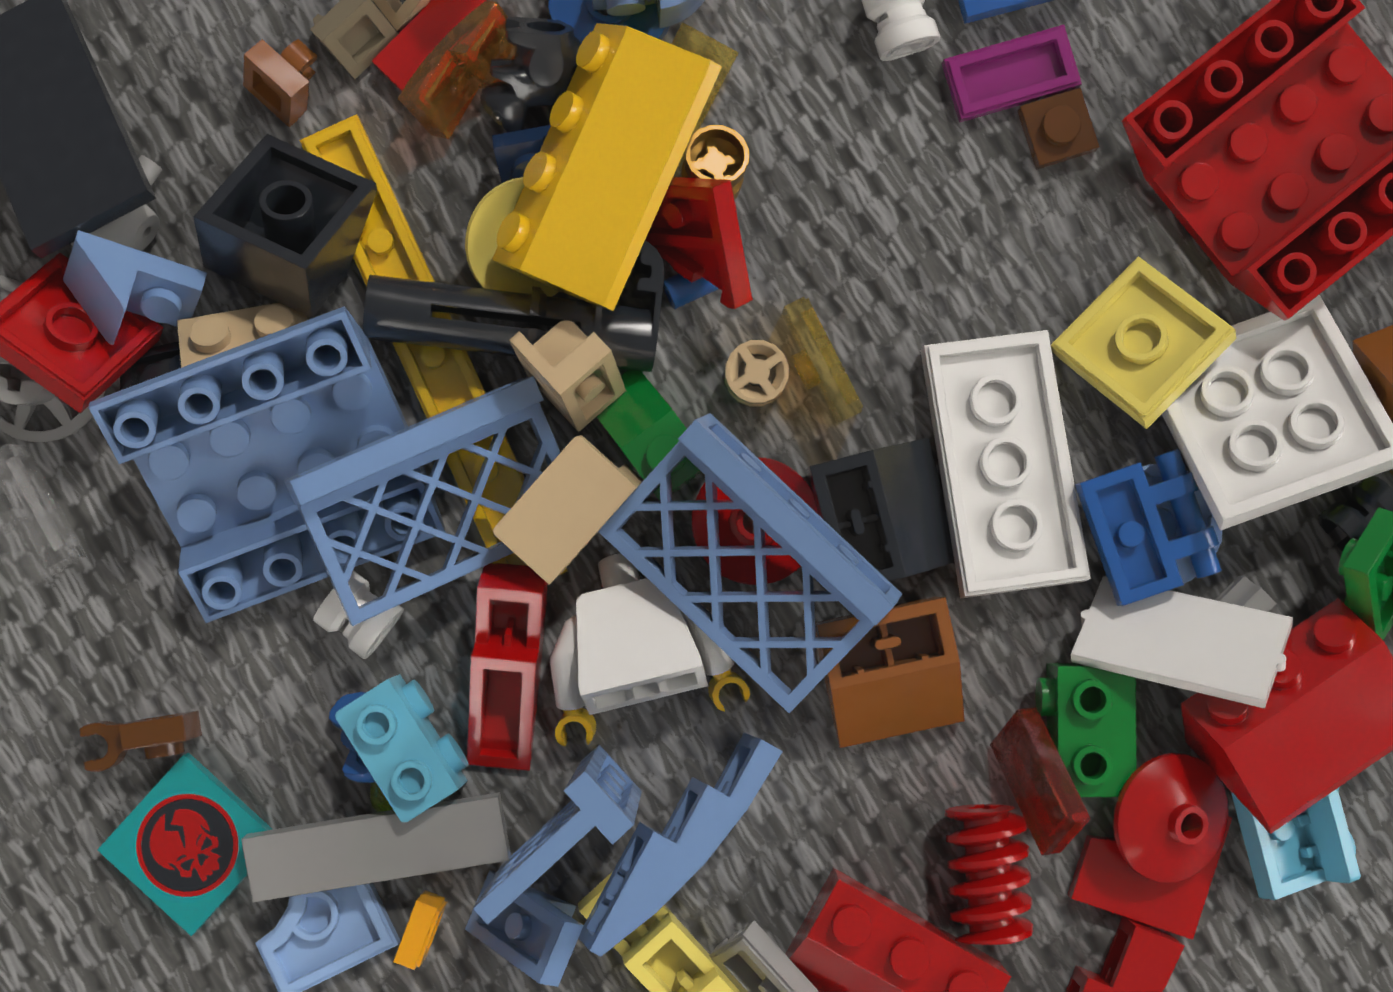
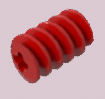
M975 804L945 809L946 817L964 822V829L946 835V842L965 848V855L947 861V868L965 873L967 877L966 881L949 887V894L968 900L967 907L950 913V920L969 926V933L956 937L954 941L976 945H1002L1019 942L1032 936L1034 931L1033 923L1029 919L1018 916L1030 910L1032 898L1027 893L1016 890L1030 882L1031 872L1025 867L1013 864L1028 857L1030 853L1029 846L1023 841L1011 838L1027 830L1028 820L1024 816L1009 812L1016 808L1014 806Z

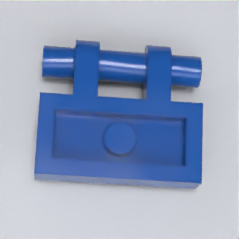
M1179 449L1154 457L1162 481L1149 486L1141 462L1075 484L1117 606H1125L1183 586L1184 583L1175 560L1189 556L1197 579L1222 571L1214 549L1215 546L1219 545L1213 526L1206 527L1194 493L1200 489L1192 472L1187 473ZM1167 501L1171 503L1181 532L1180 536L1171 540L1167 538L1156 505Z

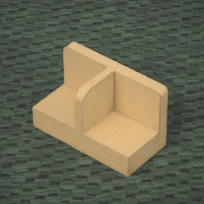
M565 320L559 322L533 345L520 331L509 339L527 376H534L539 390L578 432L626 391L611 349L595 332L587 337L572 321Z
M576 436L493 529V533L550 585L644 480L626 464L618 468L585 437Z

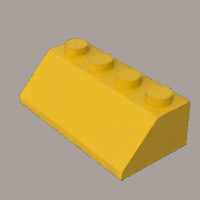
M596 23L593 31L584 38L579 46L576 55L578 66L566 92L559 96L552 107L549 119L551 127L543 145L526 166L523 175L524 188L513 212L505 217L497 233L498 246L492 260L551 289L614 311L722 66L712 60L631 27Z

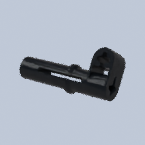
M644 241L635 261V270L640 274H646V278L639 279L632 291V298L649 299L650 307L646 309L616 305L614 311L584 300L547 296L540 287L532 286L531 294L370 274L365 296L363 332L368 339L517 357L509 341L516 333L520 331L533 345L548 331L432 317V313L440 312L555 326L561 321L568 320L574 322L587 337L595 332L611 349L618 369L652 372L665 274L664 262L658 250L649 242Z

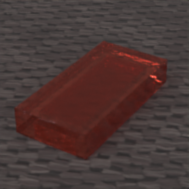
M1036 707L1018 709L990 743V746L1041 855L1061 853L1091 819Z

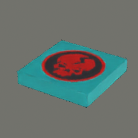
M186 753L97 851L192 936L248 876L241 839L249 833L273 829L190 753Z

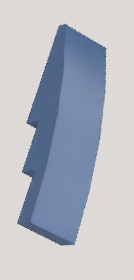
M743 733L715 787L713 788L692 777L662 833L639 822L579 935L580 941L589 951L600 957L656 914L707 862L747 811L783 751L760 738Z

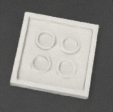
M1320 295L1315 297L1288 320L1284 321L1272 312H1268L1232 325L1236 330L1237 339L1162 413L1220 531L1393 469V423Z

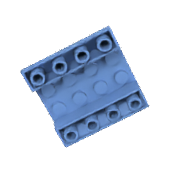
M345 306L91 401L88 407L118 463L122 464L132 459L136 463L181 547L178 573L205 623L329 577L297 505L294 504L284 480L408 427L370 340ZM424 465L414 469L416 472L427 475ZM405 475L395 477L388 481L378 507L413 519L426 484ZM375 487L352 497L369 503ZM433 494L422 524L445 532V526ZM341 501L318 511L317 514L328 538L352 547L366 510ZM375 514L361 550L378 557L399 551L409 526ZM419 530L414 544L435 536ZM332 547L343 570L349 553ZM358 557L355 567L370 561Z

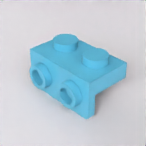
M399 674L388 678L338 710L335 717L401 822H408L462 787L468 780L461 770L469 765L455 739L450 734L440 738L427 716L434 712V708L420 684L416 680L406 684Z
M1339 788L1272 834L1263 827L1231 792L1259 898L1277 900L1325 881L1351 883L1360 879L1361 874L1355 856L1356 846L1347 826L1339 796Z

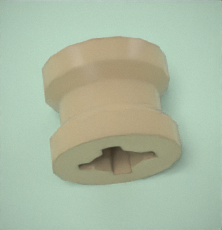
M750 340L740 344L730 354L725 366V384L729 393L739 403L749 407H762L774 402L782 394L789 378V365L784 353L776 345L764 340Z

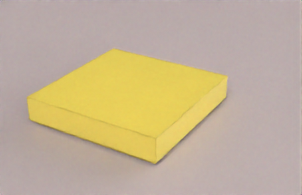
M1138 256L1051 344V349L1068 367L1145 429H1148L1237 338L1235 328Z

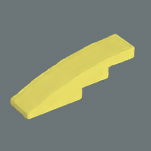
M612 872L578 902L579 912L586 919H588ZM666 905L614 946L615 950L622 956L625 967L649 992H740L711 960L710 954Z

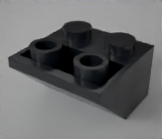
M928 438L854 454L812 465L805 470L809 487L813 492L818 515L888 581L954 563L944 495Z

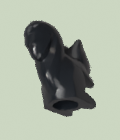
M507 17L505 37L509 43L516 46L514 59H491L490 75L502 81L487 85L480 93V103L485 112L503 127L507 133L524 130L529 107H553L559 96L566 92L578 66L576 55L581 44L574 36V29L571 25L553 19Z

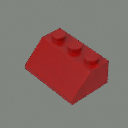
M1339 598L1291 629L1283 652L1286 656V668L1284 671H1277L1265 708L1198 692L1181 703L1186 743L1212 768L1217 777L1270 834L1393 751V656L1385 642Z
M834 867L785 954L819 992H1003L1011 978L1000 961L970 944L954 941L956 936Z

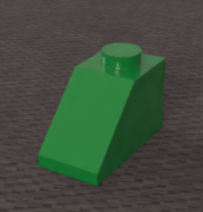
M628 370L621 375L626 391L603 410L597 418L642 479L645 480L679 442L678 438L687 428L642 371ZM687 457L671 472L672 494L702 473ZM659 485V487L653 492V494L656 496V498H657L659 501H660V485Z

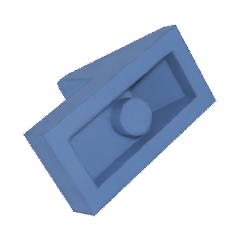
M78 230L63 281L109 344L114 345L125 311L145 316L155 322L166 323L178 327L177 320L192 318L203 290L207 272Z
M489 870L476 903L478 902L483 892L495 876L496 872ZM529 886L488 925L473 910L465 930L537 983L558 987L584 925L572 918L576 909L575 905Z

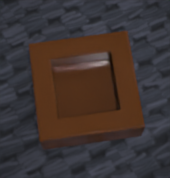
M1081 88L1022 105L1017 110L1036 170L1095 152L1100 147Z

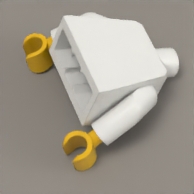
M619 553L605 557L598 563L603 589L584 593L577 597L576 615L564 622L550 657L556 707L563 710V715L555 728V737L561 746L566 747L568 743L565 725L569 722H578L584 726L587 733L586 743L589 745L596 732V721L592 714L707 687L706 675L713 676L709 682L708 692L717 709L725 712L724 706L719 700V691L728 683L738 684L743 700L745 702L748 701L750 697L749 687L741 676L730 669L734 665V661L647 578L640 580L638 569L629 560Z

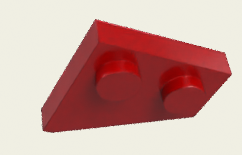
M673 177L645 241L658 250L661 257L672 266L674 271L691 283L704 278L722 290L720 303L727 308L736 309L752 301L731 180Z

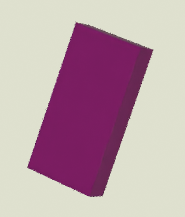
M1064 24L949 57L942 62L959 123L1074 90L1082 85Z

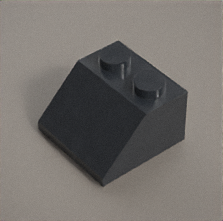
M266 134L193 216L203 267L313 318L348 273L377 193L376 183L272 135Z

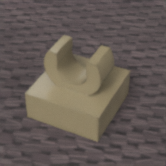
M340 0L325 16L317 14L313 18L314 26L310 29L336 61L354 79L372 64V60L398 35L371 0Z

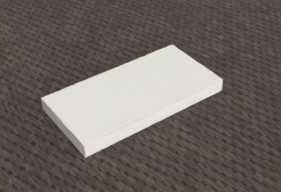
M1048 330L924 345L920 352L960 599L1090 580Z

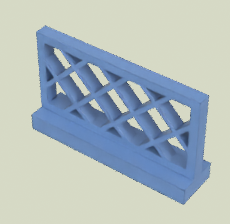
M534 376L513 381L284 480L294 504L297 505L350 625L359 624L514 553L503 542L485 548L464 539L478 504L505 515L511 509L481 497L494 462L526 474L516 500L517 502L543 473L539 470L544 457L549 466L561 453L539 403L543 401ZM528 419L538 440V446L530 467L498 454L507 429ZM494 435L488 450L473 444ZM464 449L485 458L472 493L439 481L448 454ZM435 460L429 476L414 471V469ZM400 475L408 476L426 484L413 519L378 507L388 481ZM375 487L369 503L352 497ZM435 488L468 500L455 536L422 524ZM341 501L366 510L352 547L327 537L318 517V511ZM375 514L409 526L395 563L361 550ZM419 530L452 543L442 569L429 575L405 567ZM332 547L349 553L343 570ZM461 547L477 552L456 562ZM358 557L392 569L383 596L361 606H358L348 584ZM402 573L418 579L396 589Z
M709 413L693 421L678 438L679 442L598 532L777 703L790 713L869 630L885 617L895 606L902 593ZM685 457L705 474L706 500L672 501L671 472ZM660 485V501H646ZM717 487L731 500H717ZM742 509L753 520L754 545L720 546L718 510ZM673 510H707L708 546L675 547ZM636 511H661L663 547H640L622 529L623 525ZM765 532L779 545H765ZM766 555H790L802 566L803 591H768ZM709 556L711 592H688L676 581L675 557ZM720 556H755L757 591L722 592ZM652 557H663L664 568ZM813 577L827 591H814ZM839 601L859 621L844 637H816L814 602ZM700 602H711L712 614ZM723 602H757L759 637H735L724 627ZM768 602H804L805 637H770ZM748 648H759L760 660ZM770 648H806L807 675L793 690L771 671ZM816 648H832L817 664Z
M600 745L579 763L566 785L564 792L571 801L510 856L509 861L502 863L474 906L473 910L487 925L593 827L596 826L613 845L634 825L642 791Z

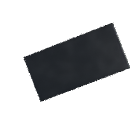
M27 0L0 14V179L30 250L41 259L74 242L78 230L91 233L156 199L67 0Z

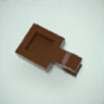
M198 710L123 723L98 721L87 724L79 729L80 737L100 735L108 744L107 753L103 758L84 762L85 770L91 772H100L115 767L124 759L127 751L130 749L144 747L145 759L184 753L183 741L202 736Z

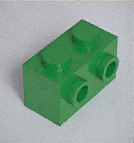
M1046 663L1047 678H1037L1035 690L1038 716H1047V742H1038L1036 747L1038 779L1047 780V790L1057 797H1119L1124 784L1136 770V678L1077 663Z

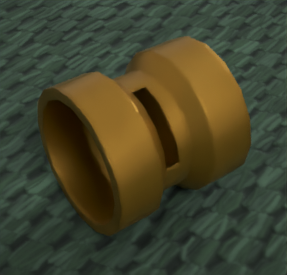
M709 125L698 129L691 136L685 149L680 177L712 179L703 174L705 172L712 176L713 179L731 180L735 200L741 190L744 174L749 162V149L744 138L734 129L724 125Z

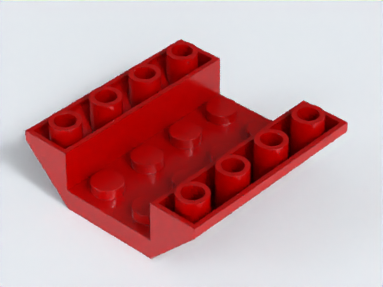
M1271 0L1122 120L1143 176L1227 281L1284 321L1292 317L1393 236V77L1348 24L1349 21L1365 9L1360 0Z

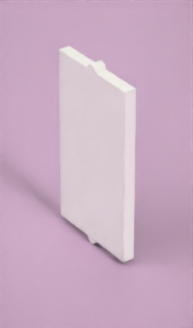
M1103 576L1090 609L1081 612V624L1083 626L1071 652V662L1265 708L1277 671L1281 672L1286 668V656L1283 652L1292 628L1293 617L1171 590L1125 606H1117L1108 578Z

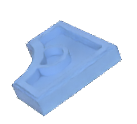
M369 883L289 896L288 907L276 927L255 944L277 991L302 992L397 946L401 941L374 884Z

